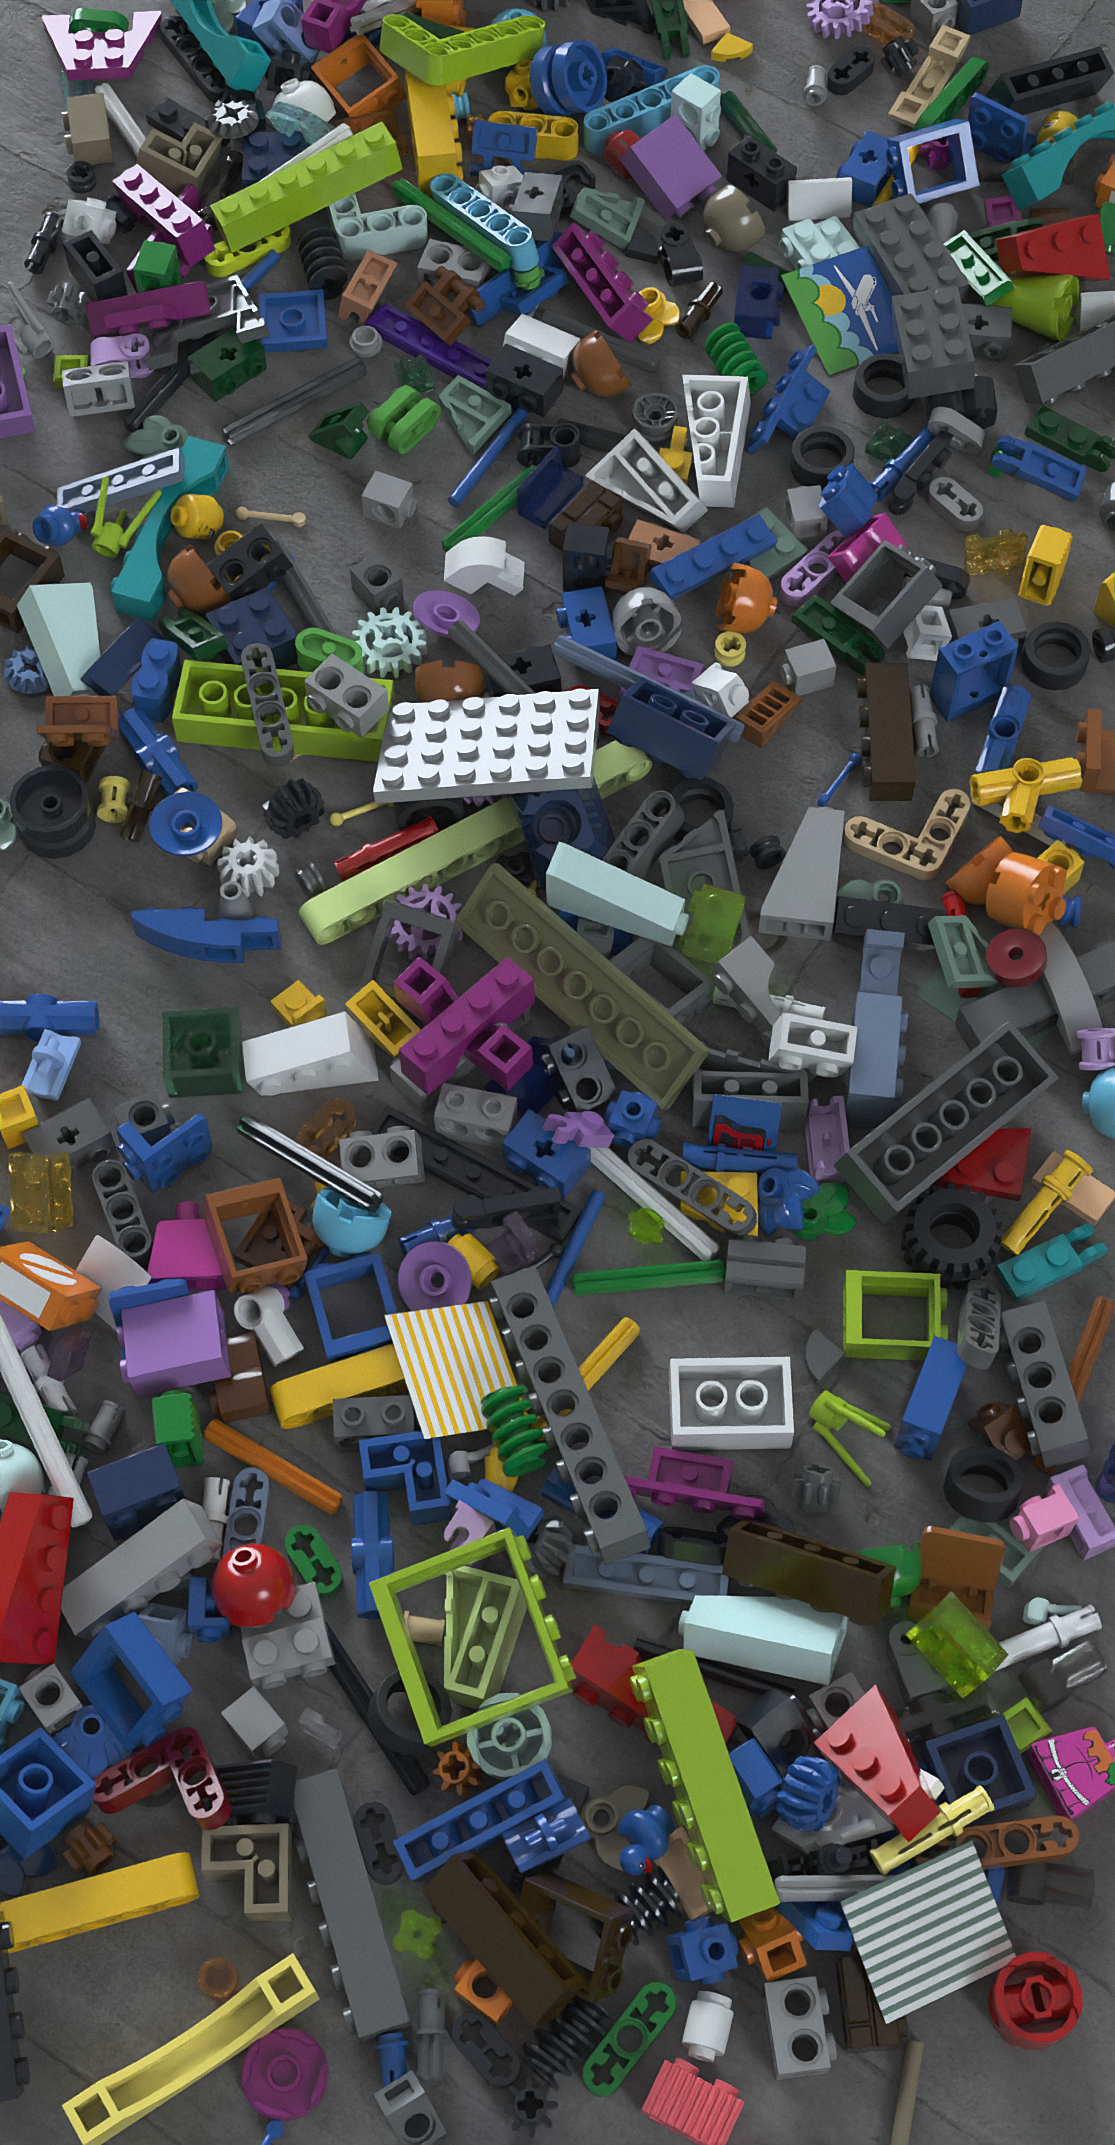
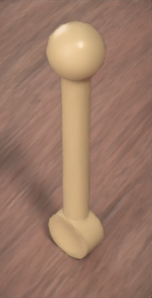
M243 506L236 510V516L241 520L250 517L293 522V525L296 527H302L306 523V517L301 512H297L292 516L249 511Z

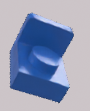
M190 1577L187 1626L192 1637H197L198 1641L207 1643L220 1642L222 1637H231L232 1625L229 1623L228 1618H209V1616L216 1615V1605L207 1577Z

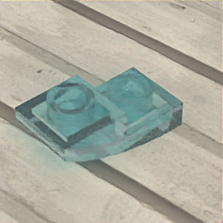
M278 102L265 115L271 120L273 127L277 131L291 137L299 130L303 133L305 140L311 145L335 129L317 115L288 103Z

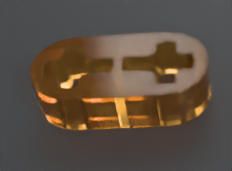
M873 4L874 15L870 16V23L862 24L863 29L868 34L884 44L889 43L900 35L904 41L914 37L915 27L913 23L882 4Z
M334 1098L326 1102L298 1131L296 1143L321 1158H326L339 1145V1139H345L356 1125V1114L352 1103L344 1098ZM335 1112L340 1115L345 1112L346 1120L343 1122L341 1119H337L332 1124V1113ZM320 1136V1147L315 1145L307 1147L306 1140L308 1138L315 1141Z

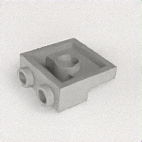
M315 1582L297 1586L292 1605L286 1611L283 1606L279 1611L273 1613L275 1618L273 1621L254 1627L240 1626L248 1670L255 1687L262 1685L263 1689L276 1688L286 1684V1678L303 1674L305 1678L315 1677L327 1672V1666L336 1664Z

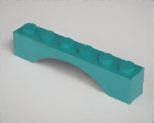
M171 0L176 7L175 11L185 20L189 31L200 42V47L207 52L213 61L214 67L225 78V83L236 91L244 89L255 92L272 61L259 42L235 35L229 36L219 23L211 0Z
M1112 100L1094 110L1096 116L1092 117L1090 113L1074 122L1076 129L1073 131L1071 127H1068L1053 135L1055 142L1052 144L1050 140H1047L1032 149L1033 156L1030 157L1027 153L1011 162L1013 168L1004 173L1002 177L1018 210L1039 202L1060 188L1064 171L1071 157L1087 140L1103 139L1115 142V104L1112 103Z
M188 436L183 448H180L185 456V481L162 488V494L150 510L145 524H141L137 530L136 542L132 550L127 551L124 556L123 569L119 577H114L111 582L110 596L113 598L117 613L155 622L167 597L160 564L166 539L174 527L171 522V510L182 495L197 494L211 496L218 492L229 470L225 445Z

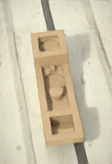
M942 25L929 46L928 57L907 91L900 93L888 113V118L914 128L920 115L952 80L969 44L971 35Z

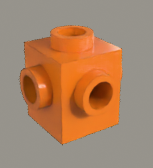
M775 1906L738 1920L744 1937L738 1940L742 1955L748 1965L756 1964L767 1983L807 1965L800 1945V1941L804 1940V1937Z

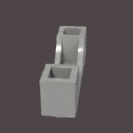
M750 936L719 960L710 973L713 976V982L723 994H728L737 1004V1010L746 1022L755 1025L761 1033L762 1041L770 1049L773 1025L782 1015L772 1003L768 989L769 977L775 963L754 938ZM800 1069L808 1072V1084L819 1076L816 1074V1070Z

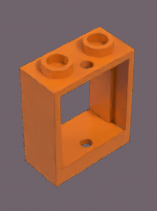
M356 34L311 66L318 84L327 91L334 105L357 133L406 99V92L399 76L364 34L360 36ZM370 63L385 83L350 107L335 87Z

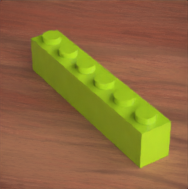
M380 122L210 205L220 234L233 253L402 170L396 142L383 122Z

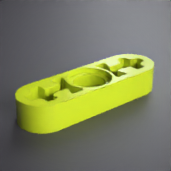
M289 225L250 244L256 247L251 252H243L239 249L234 252L233 256L225 241L214 244L216 250L204 257L207 272L214 277H225L260 262L271 250H275L278 253L285 251L291 245Z

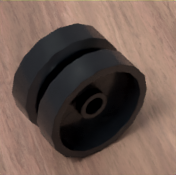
M56 765L37 767L24 774L13 786L9 798L11 813L16 823L19 837L28 850L46 858L68 857L82 850L92 839L96 828L95 812L90 801L88 787L79 774L67 767Z

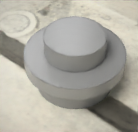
M371 326L356 328L349 340L351 351L360 357L374 356L382 348V338L377 330Z

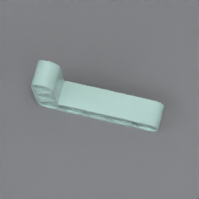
M323 124L315 130L312 128L310 132L311 145L330 133L335 127ZM353 193L326 207L331 229L336 234L339 251L345 260L355 261L363 259L368 249L379 255L414 250L423 247L428 241L427 213L421 206L406 205L361 214L356 195Z

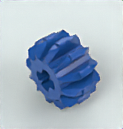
M799 1756L794 1764L788 1767L787 1775L782 1779L781 1789L777 1793L779 1801L776 1807L777 1812L780 1814V1820L800 1831L803 1829L808 1832H818L822 1829L824 1823L830 1820V1814L836 1808V1799L840 1795L838 1788L841 1784V1777L838 1775L837 1767L818 1757Z

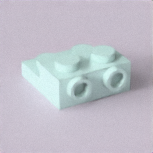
M837 216L816 224L810 218L783 228L781 240H779L781 254L784 258H788L791 261L795 270L860 248Z

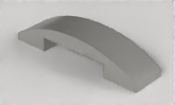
M1050 921L1045 925L1043 932L1039 936L1045 944L1047 953V966L1040 978L1057 1012V1027L1070 1055L1082 1052L1081 1039L1077 1038L1076 1031L1103 1028L1091 990L1074 953L1061 932Z

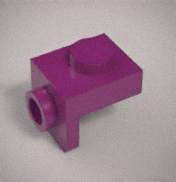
M1012 196L985 200L984 208L988 228L1014 220H1023Z

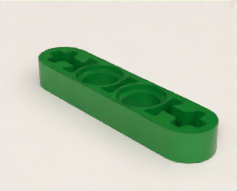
M977 56L970 58L920 115L913 131L950 121L985 80L989 70V62Z

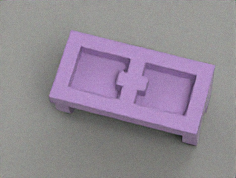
M844 1095L833 1096L828 1106H818V1100L813 1099L808 1104L806 1126L804 1129L809 1174L817 1183L847 1182L833 1166L850 1150Z
M1080 1465L1050 1477L1044 1489L1046 1495L1052 1486L1059 1484L1080 1517L1069 1536L1082 1560H1087L1115 1547V1526L1089 1482L1085 1466Z
M459 1500L455 1506L456 1513L445 1529L444 1538L446 1542H449L453 1538L454 1532L458 1530L459 1535L450 1550L496 1533L494 1521ZM488 1557L466 1566L480 1570Z

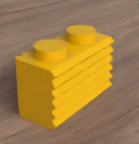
M1040 526L1027 556L1023 579L1018 593L1021 598L1045 606L1051 605L1063 577L1073 538L1071 533L1056 527Z

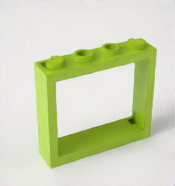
M510 1527L369 1582L425 1745L433 1747L573 1691L570 1680L576 1678L573 1666L567 1654L560 1656L555 1640L561 1638L558 1625L553 1614L545 1615L540 1601L547 1598L543 1584L538 1574L531 1576L526 1560L532 1558L529 1546L524 1535L517 1537ZM507 1550L554 1682L442 1726L396 1593Z

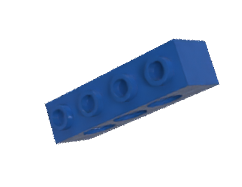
M544 1759L399 1837L393 1843L411 1881L420 1883L437 1874L451 1855L473 1849L478 1852L502 1839V1833L569 1800L552 1764Z

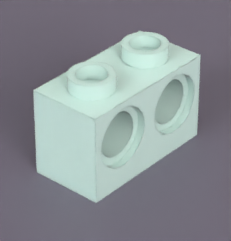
M690 73L671 91L670 117L676 114L704 151L708 146L711 147L716 143L720 134L718 127L719 115L721 113V90Z

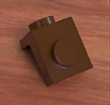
M619 537L614 544L611 574L605 579V587L612 588L621 595H625L639 587H644L647 583L652 544Z
M997 1401L986 1403L976 1411L977 1416L968 1421L971 1430L980 1432L989 1447L1002 1450L1014 1458L1015 1461L1031 1451L1027 1436L1029 1430L1014 1405Z

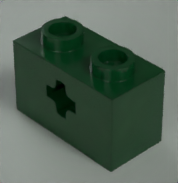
M237 326L188 357L191 379L214 402H217L226 395L232 394L237 388L249 380L257 378L267 369L264 346L256 339L241 343L237 335Z

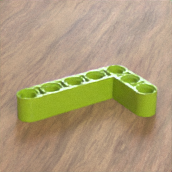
M390 14L383 18L380 52L425 83L441 86L533 59L534 55L542 48L546 24L539 17L526 15L439 39L409 18L398 14Z

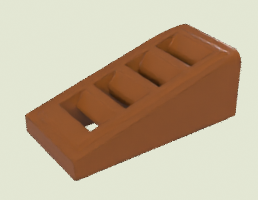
M773 680L734 718L745 725L741 736L758 747L763 748L802 702V697ZM777 694L788 702L785 704L773 695ZM769 701L780 709L777 711L766 703ZM763 710L766 713L770 714L772 717L769 718L759 711ZM754 717L757 718L758 720H760V721L763 722L764 724L761 725V724L757 723L756 721L753 720V718H754Z

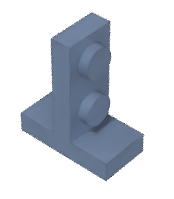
M867 929L862 945L863 957L859 992L897 995L900 958L904 946L905 933Z

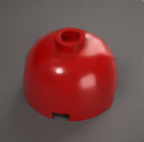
M257 1543L241 1545L227 1552L218 1561L212 1576L213 1600L219 1614L226 1616L229 1623L235 1626L254 1627L267 1624L275 1619L273 1613L279 1611L283 1606L286 1611L292 1605L296 1595L295 1578L286 1559L274 1548Z

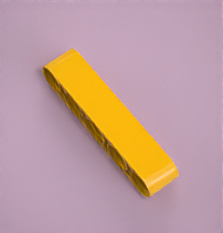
M393 1343L286 1378L269 1388V1394L280 1427L283 1429L300 1427L333 1416V1399L384 1397L408 1391Z
M183 1852L0 1902V1912L4 1911L5 1922L11 1921L14 1933V1947L8 1949V1954L180 1906L198 1899L200 1894L191 1853Z

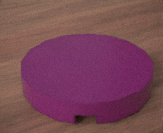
M279 2028L272 2030L251 2044L242 2062L240 2079L245 2097L257 2112L271 2120L291 2121L306 2116L319 2105L327 2090L329 2067L324 2051L313 2037L299 2029Z

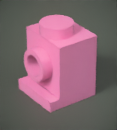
M1056 1484L1051 1487L1044 1499L1040 1496H1035L1025 1501L1019 1507L1020 1512L1018 1516L1010 1519L1009 1524L1014 1537L1022 1542L1028 1553L1070 1535L1080 1517L1061 1486Z

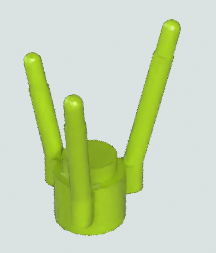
M104 476L99 493L95 523L91 530V535L95 537L92 548L105 557L117 558L120 548L125 549L131 536L153 508L162 492L161 490L154 492L124 533L121 526L127 514L125 509H121L115 523L106 522L104 526L102 525L109 483L108 476Z
M825 1390L816 1399L809 1411V1416L817 1421L812 1429L826 1439L864 1486L870 1487V1479L829 1430L833 1428L838 1431L847 1420H850L879 1437H884L885 1431H889L891 1425L850 1405L839 1396L836 1397Z

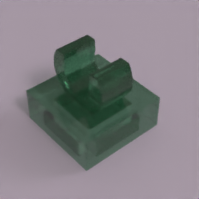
M418 355L417 359L409 361L403 358L399 363L394 364V373L399 388L408 385L419 393L434 390V381L426 357Z
M883 421L867 442L865 453L887 463L891 459L894 460L911 443L912 436L904 433L903 429L899 428L898 430L888 425L887 421Z

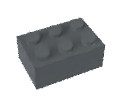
M958 286L892 296V324L908 399L974 388L975 360Z

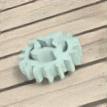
M383 607L380 609V615L378 616L368 612V622L363 620L357 622L358 630L352 632L353 641L357 642L362 649L363 665H367V673L371 674L377 669L380 670L381 678H384L387 672H392L394 677L398 678L399 670L404 669L407 673L412 672L411 663L421 665V655L427 653L426 630L422 629V625L417 620L412 621V612L408 611L402 616L399 615L398 607H395L392 613H387ZM407 635L411 637L412 643H409ZM367 642L371 643L372 650L368 648Z

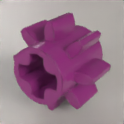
M947 136L922 143L920 158L926 159L928 167L935 170H943L951 163Z

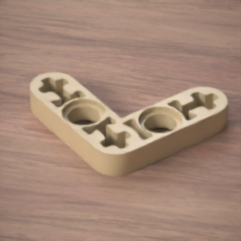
M949 789L943 792L918 839L869 818L858 816L849 819L845 824L843 843L847 849L916 879L931 880L942 869L968 817L971 804L970 798L966 793L958 789ZM953 803L958 804L959 808L954 810L950 820L946 817L948 807L952 806ZM936 828L944 829L949 834V838L944 841L935 840L930 835V831ZM859 830L864 831L865 835H862L860 839L854 837V834H857ZM875 836L879 837L876 847L872 846ZM888 842H894L901 846L902 851L899 854L891 855L884 851L883 845ZM908 850H911L913 854L910 855V860L908 861L906 860ZM929 858L931 863H928L926 867L920 865V861Z

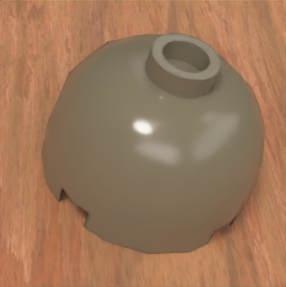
M726 185L724 188L719 189L708 200L703 211V223L706 229L704 236L713 247L719 246L725 251L734 253L746 251L754 246L765 235V228L757 210L751 214L750 210L746 207L750 200L731 185Z

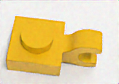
M674 426L670 449L660 447L659 455L682 481L688 485L693 462V452L685 451L688 428Z

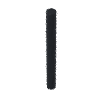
M640 1638L636 1639L634 1650L639 1653L638 1656L647 1659H653L675 1651L674 1649ZM696 1657L703 1677L761 1696L771 1688L785 1695L789 1693L794 1695V1688Z

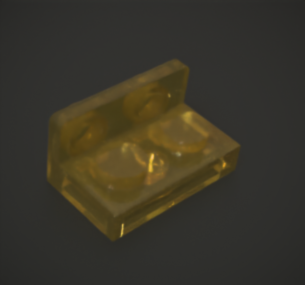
M60 1151L49 1155L22 1152L9 1154L12 1230L50 1234L71 1227L73 1225L74 1209L71 1197L69 1153Z

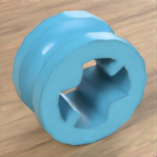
M467 92L462 93L460 97L451 94V96L453 95L455 106L453 119H457V123H459L460 119H465L466 122L470 121Z

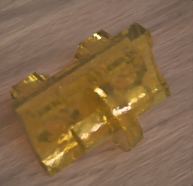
M1012 529L1000 530L995 537L983 538L979 534L967 536L965 538L964 570L969 575L995 571L998 577L1007 576L1008 569L1025 566L1026 544L1028 541L1026 533H1014Z

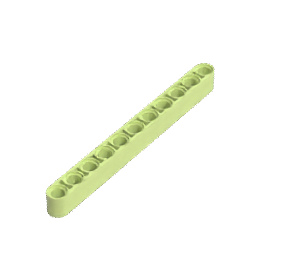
M616 740L596 750L594 778L601 799L637 782L649 773L653 764L643 750L635 746H624ZM508 797L317 895L300 908L298 915L318 944H328L380 917L385 901L396 902L397 894L408 897L409 887L412 886L416 892H421L423 884H427L428 889L431 890L523 842L525 839Z

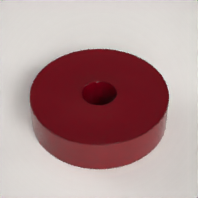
M1015 928L1003 931L991 940L986 950L988 970L996 981L1006 986L1020 987L1036 981L1043 974L1047 966V953L1043 940L1036 933L1027 929ZM1015 955L1022 956V958L1018 960L1011 959Z

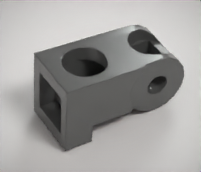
M902 1621L895 1624L890 1630L886 1643V1653L906 1708L945 1697L949 1683L944 1670L932 1673L923 1650L925 1642L923 1631L913 1622Z

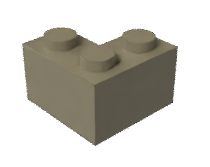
M195 122L182 143L152 128L139 148L136 165L139 164L177 197H179L187 184L195 185L197 192H199L217 163L223 138L214 135L209 129Z
M289 1824L221 1826L214 1830L202 1829L201 1871L206 1880L244 1879V1914L249 1923L292 1921L293 1834Z

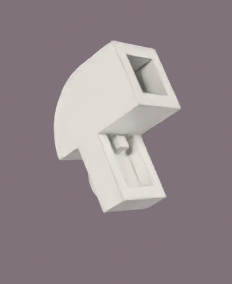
M472 537L461 541L446 552L444 581L469 594L474 593L488 582L515 596L523 590L525 562L506 553V542L493 537Z

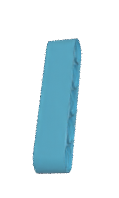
M709 65L699 66L590 111L585 115L583 122L584 148L592 154L604 153L606 140L612 133L617 131L620 133L624 130H632L640 138L646 136L670 118L671 91L690 73L719 89L720 74L718 70Z
M440 174L431 181L430 190L434 201L511 256L509 262L511 268L516 271H527L538 264L539 255L532 231L526 225L454 174Z

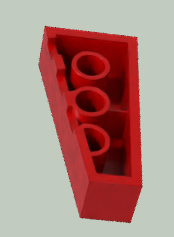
M9 1493L0 1522V1662L47 1665L55 1663L74 1498L44 1494Z
M594 1624L571 1663L576 1675L575 1679L570 1680L573 1689L572 1695L589 1707H594L596 1703L608 1710L609 1718L625 1728H630L633 1725L646 1733L645 1739L651 1743L643 1721L644 1718L649 1717L645 1703L643 1701L637 1702L629 1680L630 1677L635 1676L632 1666L643 1662V1660L638 1657L639 1653L628 1645L623 1644L622 1647H614L605 1641L604 1637L607 1632ZM710 1700L726 1747H728L738 1729V1725L734 1721L736 1716ZM657 1742L652 1743L653 1745H655V1746H657L658 1748H660L659 1745L657 1744Z

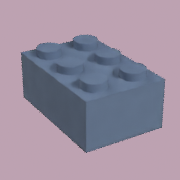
M857 992L851 1026L858 1028L853 1064L847 1069L844 1097L847 1127L876 1129L898 1111L903 1091L901 1069L904 1067L906 1045H903L908 1024V1011H902V996Z

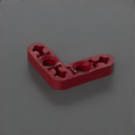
M183 1727L170 1733L102 1772L93 1780L96 1783V1788L92 1799L101 1812L106 1814H114L125 1809L175 1779L188 1812L201 1829L214 1830L221 1827L229 1819L232 1811L230 1800L209 1750L198 1732L191 1727ZM188 1746L193 1756L187 1760L183 1756V1749ZM157 1763V1767L151 1775L139 1777L143 1768ZM200 1771H207L205 1778L200 1783L188 1785L189 1780L194 1774ZM129 1778L133 1781L130 1784L126 1781ZM208 1796L212 1800L213 1807L210 1811L207 1810L202 1800Z

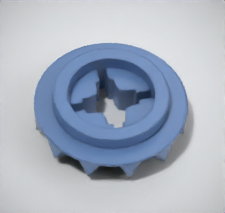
M26 644L24 650L19 652L13 650L12 657L5 660V669L3 671L7 684L13 690L22 694H37L49 689L50 685L35 649ZM24 664L36 665L39 675L32 670H25Z

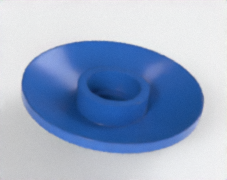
M186 791L172 794L163 799L151 814L149 828L154 842L160 849L171 855L186 857L200 854L209 849L219 838L223 822L220 809L212 799L201 793ZM185 828H193L189 832H182Z

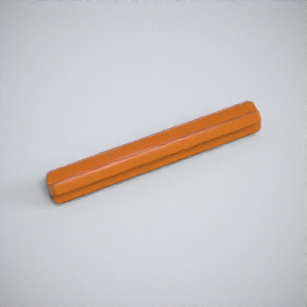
M218 1419L211 1420L206 1427L204 1436L207 1441L250 1467L261 1469L268 1478L330 1515H334L343 1502L341 1493Z

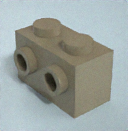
M104 93L66 97L68 111L62 112L65 131H70V134L65 135L68 154H74L76 162L85 161L91 165L114 162Z

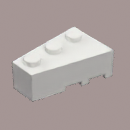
M635 428L585 475L589 480L595 481L604 487L606 491L612 492L622 500L682 533L686 532L708 511L705 505Z
M346 1011L242 1042L246 1082L261 1096H273L280 1093L379 1080L374 1042Z

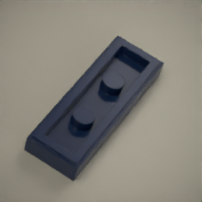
M138 617L94 662L80 680L99 696H114L142 666L141 657L146 644L152 638L165 640L166 638L142 618Z

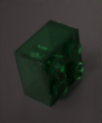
M238 1006L162 1011L163 1080L168 1097L182 1098L244 1093L242 1024Z

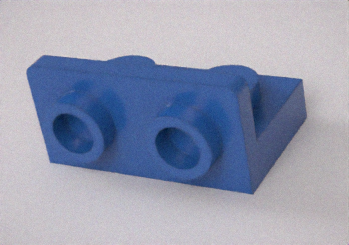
M481 1479L478 1484L470 1482L468 1486L452 1480L444 1491V1494L455 1506L461 1500L494 1521L496 1532L510 1527L517 1537L524 1535L526 1541L544 1515V1511L540 1506L486 1479Z

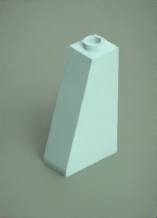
M91 583L30 585L17 604V607L53 695L99 696L80 680L83 674L100 657L94 595Z
M562 842L558 843L546 872L547 906L671 947L676 934L683 935L689 919V915L684 913L685 899Z
M695 1595L690 1610H683L681 1614L678 1635L684 1636V1649L693 1650L697 1657L829 1685L846 1635L848 1617L834 1612H818L812 1609L810 1604L796 1599Z

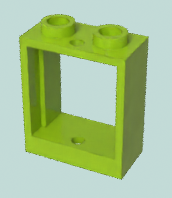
M846 1270L843 1281L844 1357L925 1361L934 1336L948 1341L947 1324H941V1311H946L947 1288H940V1274ZM862 1295L926 1297L927 1341L862 1338Z

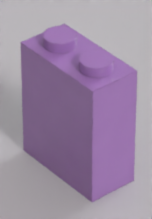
M676 114L633 144L620 159L621 163L665 221H668L674 215H677L680 219L694 207L692 202L697 198L703 202L717 190L714 184L722 177Z
M215 1290L121 1310L123 1326L117 1327V1335L122 1350L125 1349L126 1359L120 1361L121 1374L125 1384L131 1383L137 1397L231 1377L224 1313Z

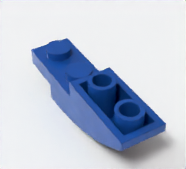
M190 906L176 910L146 908L142 911H131V919L136 936L151 945L183 957L218 963H244L245 951L281 949V933L278 919H269L267 917H255L251 920L219 918L215 921H207L205 908L197 909Z

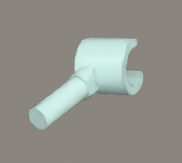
M1037 1597L1025 1605L1023 1622L1033 1626H1040L1046 1623L1047 1615H1067L1082 1609V1607L1049 1604L1048 1600Z

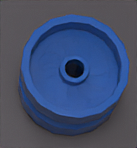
M582 39L541 48L534 55L531 63L530 84L538 107L546 115L567 116L593 111L602 104L607 89V74L600 52L592 43Z

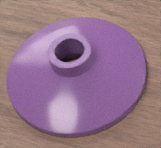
M442 590L426 591L418 595L413 603V614L416 620L425 629L436 635L451 638L448 635V630L458 620H463L474 632L479 627L480 615L477 609L468 600L455 593Z
M438 1241L425 1242L414 1247L403 1259L398 1273V1287L404 1303L411 1311L465 1304L469 1297L472 1285L470 1267L462 1253L450 1244ZM438 1273H442L445 1279L442 1287L438 1286L435 1281Z

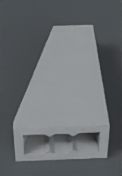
M831 807L808 808L761 907L758 933L831 940L845 811L835 810Z

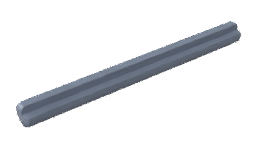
M560 635L553 645L552 652L554 655L626 690L641 677H644L735 723L736 725L729 738L730 741L737 742L744 731L745 725L742 722L563 635Z

